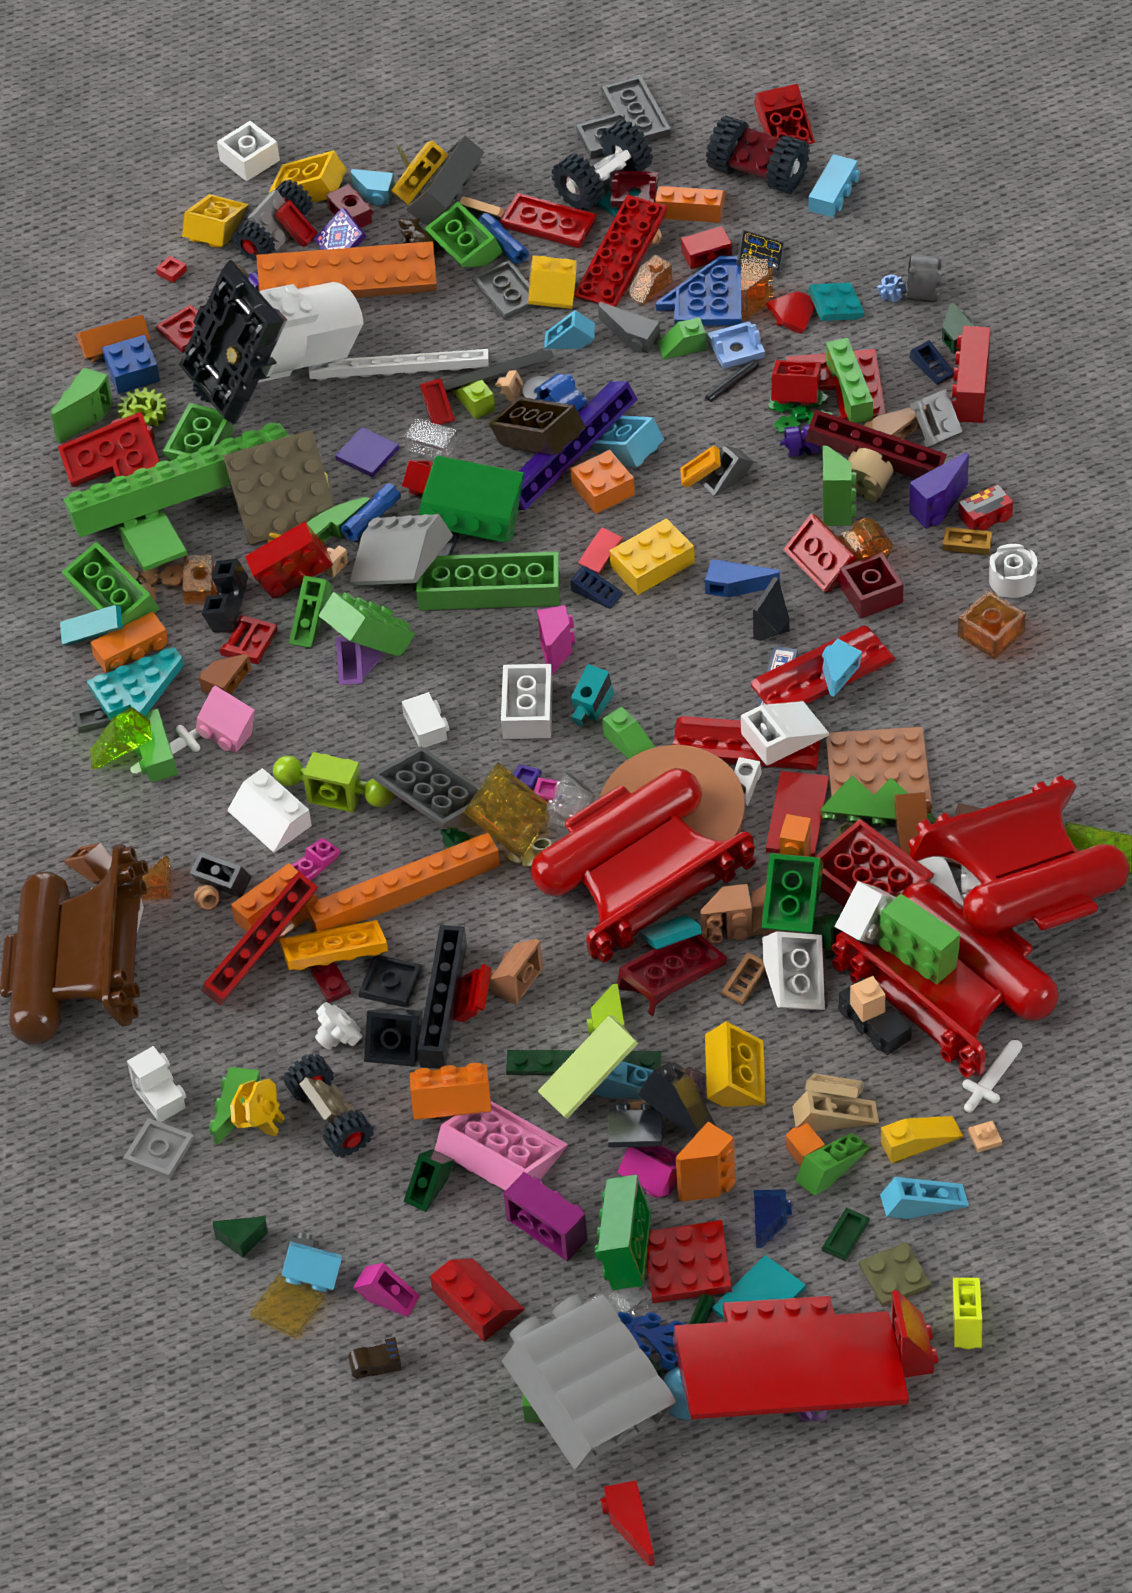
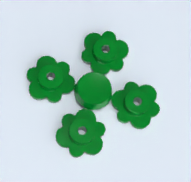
M819 389L817 403L796 406L794 408L792 401L788 404H780L777 401H771L770 398V403L768 404L770 410H776L779 413L791 410V416H781L779 420L774 422V428L778 429L779 433H784V428L800 427V422L809 420L808 424H810L814 412H811L809 407L821 406L823 402L828 400V396Z

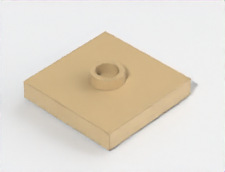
M814 1073L806 1081L805 1090L857 1098L863 1091L864 1082Z

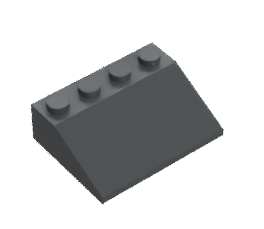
M422 746L371 774L372 779L441 827H474L489 818L493 795Z

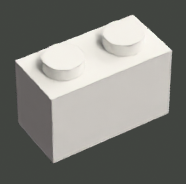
M429 692L402 701L404 717L419 747L425 748L447 740L448 722L445 717L441 718L440 706L437 700H432Z

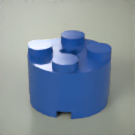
M555 374L534 389V393H537L538 396L535 399L574 405L578 412L587 404L585 396L579 393L575 386V380L570 374Z

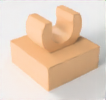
M511 370L505 378L500 377L495 385L502 388L500 393L505 394L508 401L514 402L521 396L524 383L517 370Z
M340 545L335 550L327 548L333 566L326 569V574L332 577L348 564L347 550Z
M993 1121L968 1128V1133L977 1153L1002 1146V1139Z

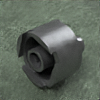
M910 255L907 272L908 280L906 281V298L937 302L939 288H936V286H940L942 273L937 271L941 270L942 257Z

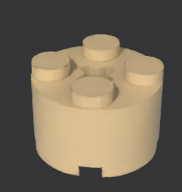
M859 448L857 452L853 451L848 458V461L851 462V472H856V486H852V488H856V493L864 495L866 500L876 502L893 474V467L889 461L885 463L881 460L882 455L878 452Z

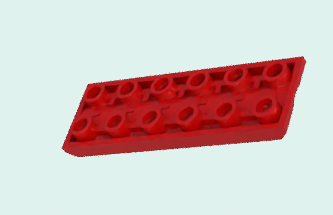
M627 195L579 283L574 297L597 304L602 302L616 307L663 222L667 206Z
M866 625L838 637V639L862 651L860 667L845 685L896 660L894 655ZM837 638L756 677L750 686L766 705L800 701L808 704L829 694L822 669L824 661L822 654L828 645H832Z
M681 716L677 719L673 745H686L706 750L721 758L727 764H737L738 758L741 757L760 761L761 766H766L741 734V720ZM820 740L766 767L817 770Z

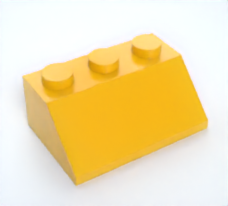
M727 1021L706 1033L707 1099L722 1107L766 1105L763 1040Z

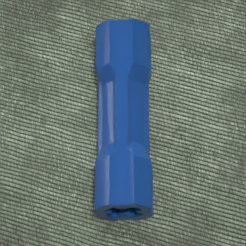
M489 213L481 215L478 221L496 238L504 255L512 263L519 264L529 257V251L520 242L516 241L493 215Z
M391 483L384 485L356 515L352 516L341 527L342 533L353 542L358 540L372 519L380 517L401 498L400 492Z

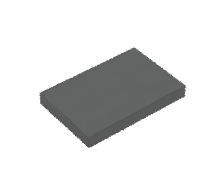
M511 260L472 276L474 284L503 320L537 306L528 304L529 282Z

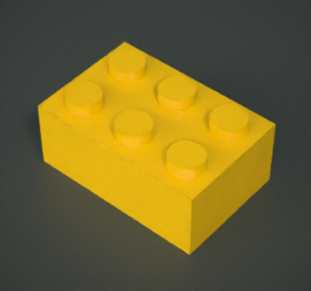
M667 518L609 550L611 568L637 595L695 563L694 545Z

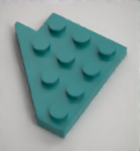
M175 647L167 648L150 657L140 658L137 662L119 666L116 670L106 674L96 675L93 679L87 680V683L110 721L132 712L138 721H141L182 669L184 663Z

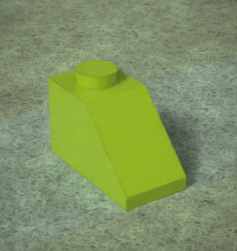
M483 380L471 382L453 391L475 420L495 411L493 392Z
M612 984L591 1007V1019H587L589 1034H592L609 1015H613L625 1028L618 984Z

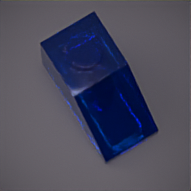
M786 1189L754 1190L756 1248H762L787 1225V1215H792L791 1199H786Z

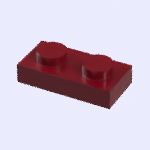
M335 962L325 966L314 965L308 967L327 1003L351 994L350 988Z

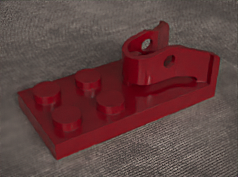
M699 934L657 950L653 949L621 966L617 979L618 989L641 993L650 1001L648 1013L650 1016H654L657 1004L668 995L725 965L727 956Z

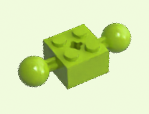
M313 752L306 768L294 756H283L273 766V776L282 786L290 787L298 784L300 781L304 782L307 803L353 813L361 795L365 796L369 804L379 808L388 806L395 797L394 793L374 779H370L368 782L361 781L359 762L351 759H342L330 756L329 754Z

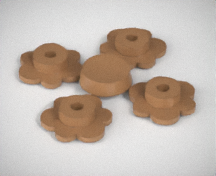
M121 565L135 580L139 577L141 586L154 600H156L155 594L157 589L151 586L156 585L159 579L165 586L169 584L177 586L185 578L183 567L180 565L174 567L167 566L165 571L160 573L156 569L142 571L140 575L135 571L134 566L127 567L126 565Z

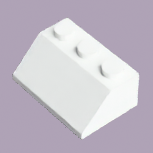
M263 768L242 783L228 808V812L273 853L312 826L309 809Z

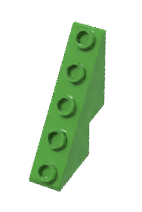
M851 776L820 809L819 814L823 816L824 820L837 821V818H847V822L852 823L861 819L872 821V824L877 826H886L887 823L896 824L894 796L897 794H908V792L890 778L873 795L855 777ZM931 813L927 814V819L931 824L936 823V818Z

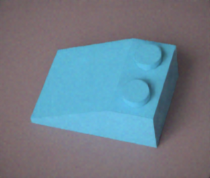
M621 416L589 449L599 454L611 450L623 466L638 467L643 464L644 459L650 453L657 450L658 445L664 438L653 417Z

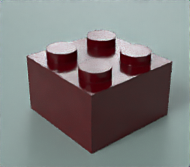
M883 553L840 568V588L860 619L903 603L904 584Z

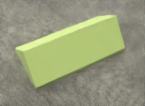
M609 1015L538 1092L568 1119L636 1047L638 1042L613 1015Z

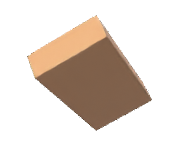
M465 196L461 197L460 203L465 208L481 213H489L500 219L506 212L498 206Z

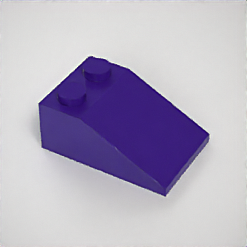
M967 452L910 482L909 513L925 529L932 525L937 526L945 519L968 485L969 454Z

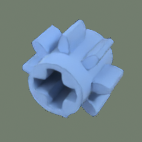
M896 275L885 276L881 279L882 285L877 286L883 301L887 299L891 302H897L903 298L902 292L907 291L901 276L897 277Z

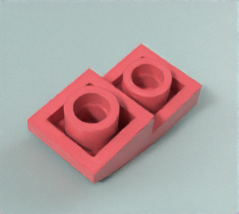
M602 527L578 562L579 566H584L600 575L610 558L609 550L620 545L623 537Z

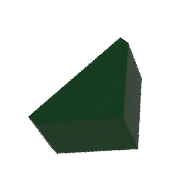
M265 1216L213 1221L215 1238L242 1258L268 1234Z

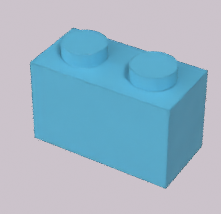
M290 1241L281 1276L286 1277L285 1281L292 1284L301 1285V1282L312 1284L311 1288L318 1291L327 1292V1288L333 1290L342 1255Z

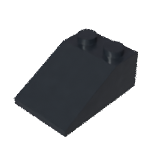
M669 1062L653 1070L637 1095L694 1138L707 1122L715 1126L716 1124L691 1077L685 1073L686 1070L677 1063Z
M641 1103V1108H630V1104H615V1109L609 1110L608 1148L662 1146V1114L651 1105Z

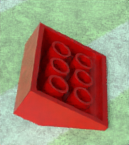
M861 819L815 856L823 862L821 890L843 907H845L858 881L878 887L897 898L911 884L920 881L930 882L934 877L933 872L918 861H914L910 855Z

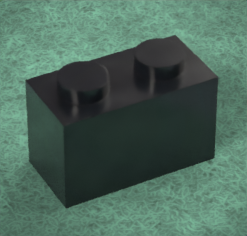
M201 851L190 871V874L199 883L213 886L217 890L238 898L243 896L252 877L242 866Z

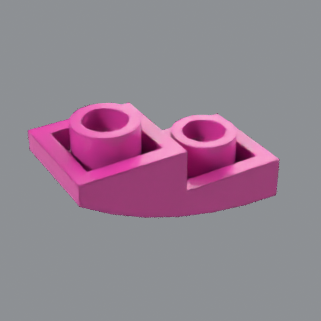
M321 838L305 849L304 857L291 865L312 881L339 856L340 849L326 839Z

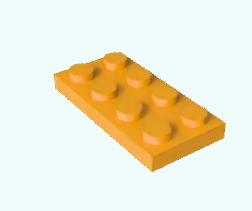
M377 920L279 939L280 948L289 970H303L314 965L325 966L335 961H351L356 959V957L376 956L388 951L387 941Z

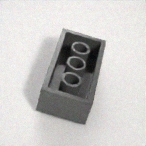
M463 136L447 151L449 155L406 210L416 219L419 218L422 224L428 225L454 205L451 202L453 198L456 199L463 191L461 186L466 185L473 175L470 174L472 170L475 171L481 165L482 161L480 158L484 151L467 136Z

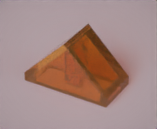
M167 855L150 868L148 874L142 875V880L147 885V894L141 895L142 901L172 899V868L170 858Z

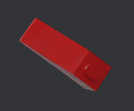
M637 1480L605 1486V1497L600 1498L603 1515L608 1514L610 1523L649 1567L654 1566V1552Z

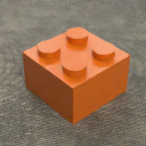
M611 450L570 468L573 488L595 514L635 495L634 477Z

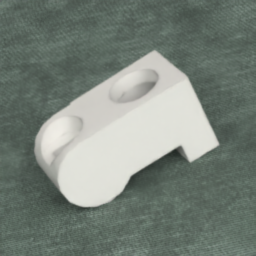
M739 757L734 773L741 783L745 805L748 806L756 783L762 773L760 761ZM743 766H750L753 770L744 768Z

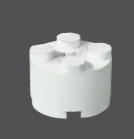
M1006 544L999 547L997 552L990 557L989 584L998 596L1007 598H1019L1032 593L1037 579V557L1032 550L1029 552L1020 544Z

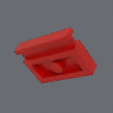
M482 964L480 970L476 968L461 977L454 1015L456 1021L465 1022L475 1017L479 1010H485L492 969L489 966Z

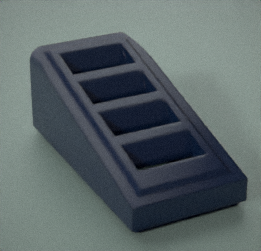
M930 340L911 350L909 358L936 385L954 376V371ZM926 354L929 355V356L926 357L925 359H923V357H922V356H924V355H926ZM932 359L935 361L929 365L927 364V362L931 361ZM937 365L940 366V368L936 369L935 371L932 370V368L936 367ZM942 371L947 372L945 375L939 378L936 376Z
M584 566L570 580L572 592L609 609L623 595V591ZM609 592H611L612 594L607 599H605L604 597Z

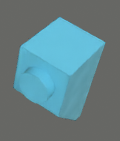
M351 169L352 186L368 203H373L377 206L382 204L390 205L393 196L391 190L395 186L394 173Z
M574 310L545 332L544 348L582 349L594 340L595 323Z
M838 638L832 645H828L822 654L824 658L822 669L829 694L833 697L860 667L862 651Z

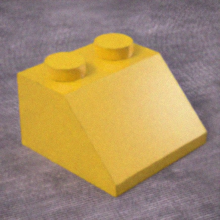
M533 255L529 277L528 304L572 309L577 260Z

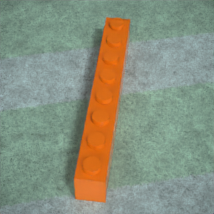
M485 833L306 904L308 921L314 932L357 924L499 867L498 848L490 834Z

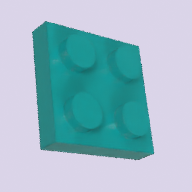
M851 283L809 285L808 293L821 321L863 318L865 312Z

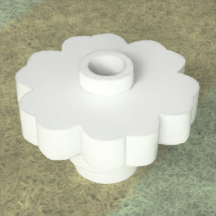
M325 1002L316 1011L319 1015L318 1020L322 1025L318 1028L315 1038L326 1049L336 1047L340 1042L354 1046L363 1037L357 1023L336 1005L331 1006Z

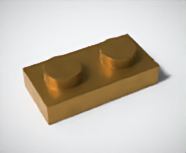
M945 527L942 550L989 555L992 532Z

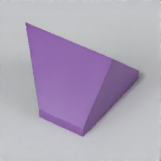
M344 636L336 637L339 685L363 683V678L383 657L384 653L380 650L351 642Z

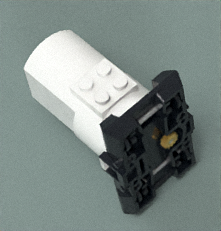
M229 260L221 270L210 296L206 298V305L200 306L193 321L196 326L193 328L194 332L180 360L179 366L192 381H195L200 386L220 415L232 424H236L243 415L257 383L290 376L294 369L347 358L363 326L360 306L348 288L340 283L329 282L299 289L294 284L258 291L248 280L250 276L243 267L233 260Z

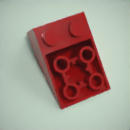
M798 83L756 94L754 105L766 134L780 139L787 135L805 141L807 144L815 143Z

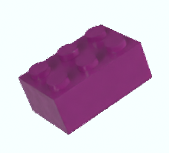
M523 1172L503 1193L506 1219L567 1262L588 1240L584 1210L577 1204L572 1205L558 1191H552L547 1188L536 1176L531 1177Z

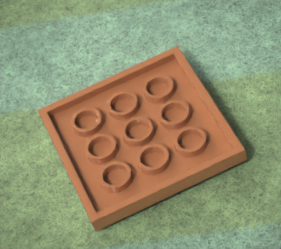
M923 727L831 732L829 736L825 737L831 797L853 776L873 795L892 778L908 793L925 792V798H930L931 802Z

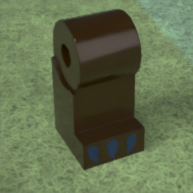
M395 1337L385 1339V1344L354 1349L348 1355L352 1376L356 1379L402 1370Z

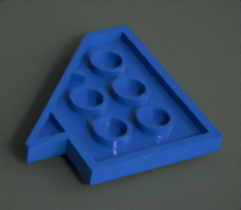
M719 256L656 301V311L675 310V325L678 322L699 317L703 326L742 324V266L736 265L737 256Z

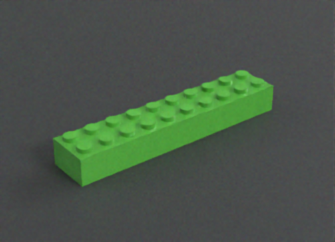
M269 423L263 429L246 431L240 437L234 439L226 438L220 444L214 446H203L199 451L192 454L183 453L172 461H160L152 468H141L134 471L132 475L115 477L112 479V482L92 485L89 490L83 492H72L68 497L63 498L71 524L80 538L231 485L223 455L289 436V434L280 423Z

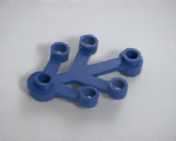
M625 1312L617 1313L621 1322L631 1332L639 1348L648 1359L650 1358L652 1348L644 1344L639 1337L645 1338L661 1356L660 1365L664 1369L673 1370L676 1367L677 1357L666 1346L674 1348V1325H685L683 1322L673 1321L671 1324L659 1327L661 1317L656 1313L649 1312L645 1316L636 1318Z

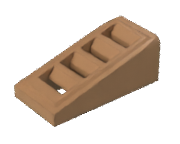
M747 952L721 991V994L743 1005L767 975L763 960ZM751 966L755 968L756 970H758L757 973L752 972L748 969V967ZM745 973L753 979L750 981L742 975ZM739 980L748 986L745 989L744 987L736 984V982ZM732 987L743 993L741 997L730 991Z

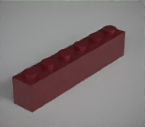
M816 409L805 437L807 442L821 447L828 446L834 451L848 456L853 451L857 452L859 448L876 451L882 455L881 460L885 463L888 461L891 463L893 471L915 479L943 465L947 456L943 452Z

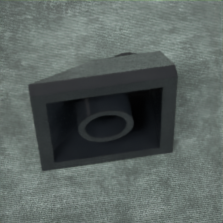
M408 1009L368 1010L364 1062L414 1067L418 1052L423 1011Z

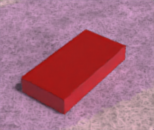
M290 200L286 201L274 215L302 247H306L318 233Z
M439 378L420 384L419 388L432 427L454 422L455 419L442 379Z

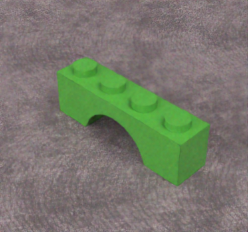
M844 338L826 342V363L832 377L837 376L839 380L844 407L849 421L862 423L873 420V399L849 339Z

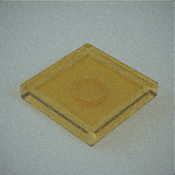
M279 1273L252 1309L250 1315L252 1318L296 1340L325 1300L323 1294L303 1284L296 1285L286 1282V1277L281 1276L282 1273Z

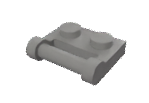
M942 389L909 404L911 410H914L924 435L925 440L923 442L925 447L962 432L946 389ZM925 405L936 430V435H933L923 409Z

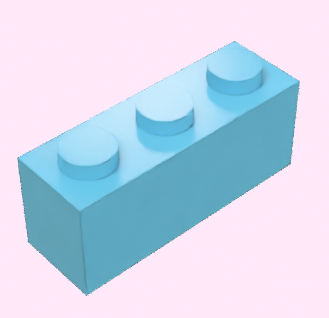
M832 155L809 195V211L834 217L836 211H841L844 197H849L852 183H857L860 171L857 170V160Z

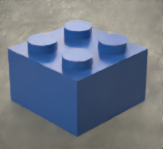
M145 335L102 347L106 367L118 394L160 382L158 365Z

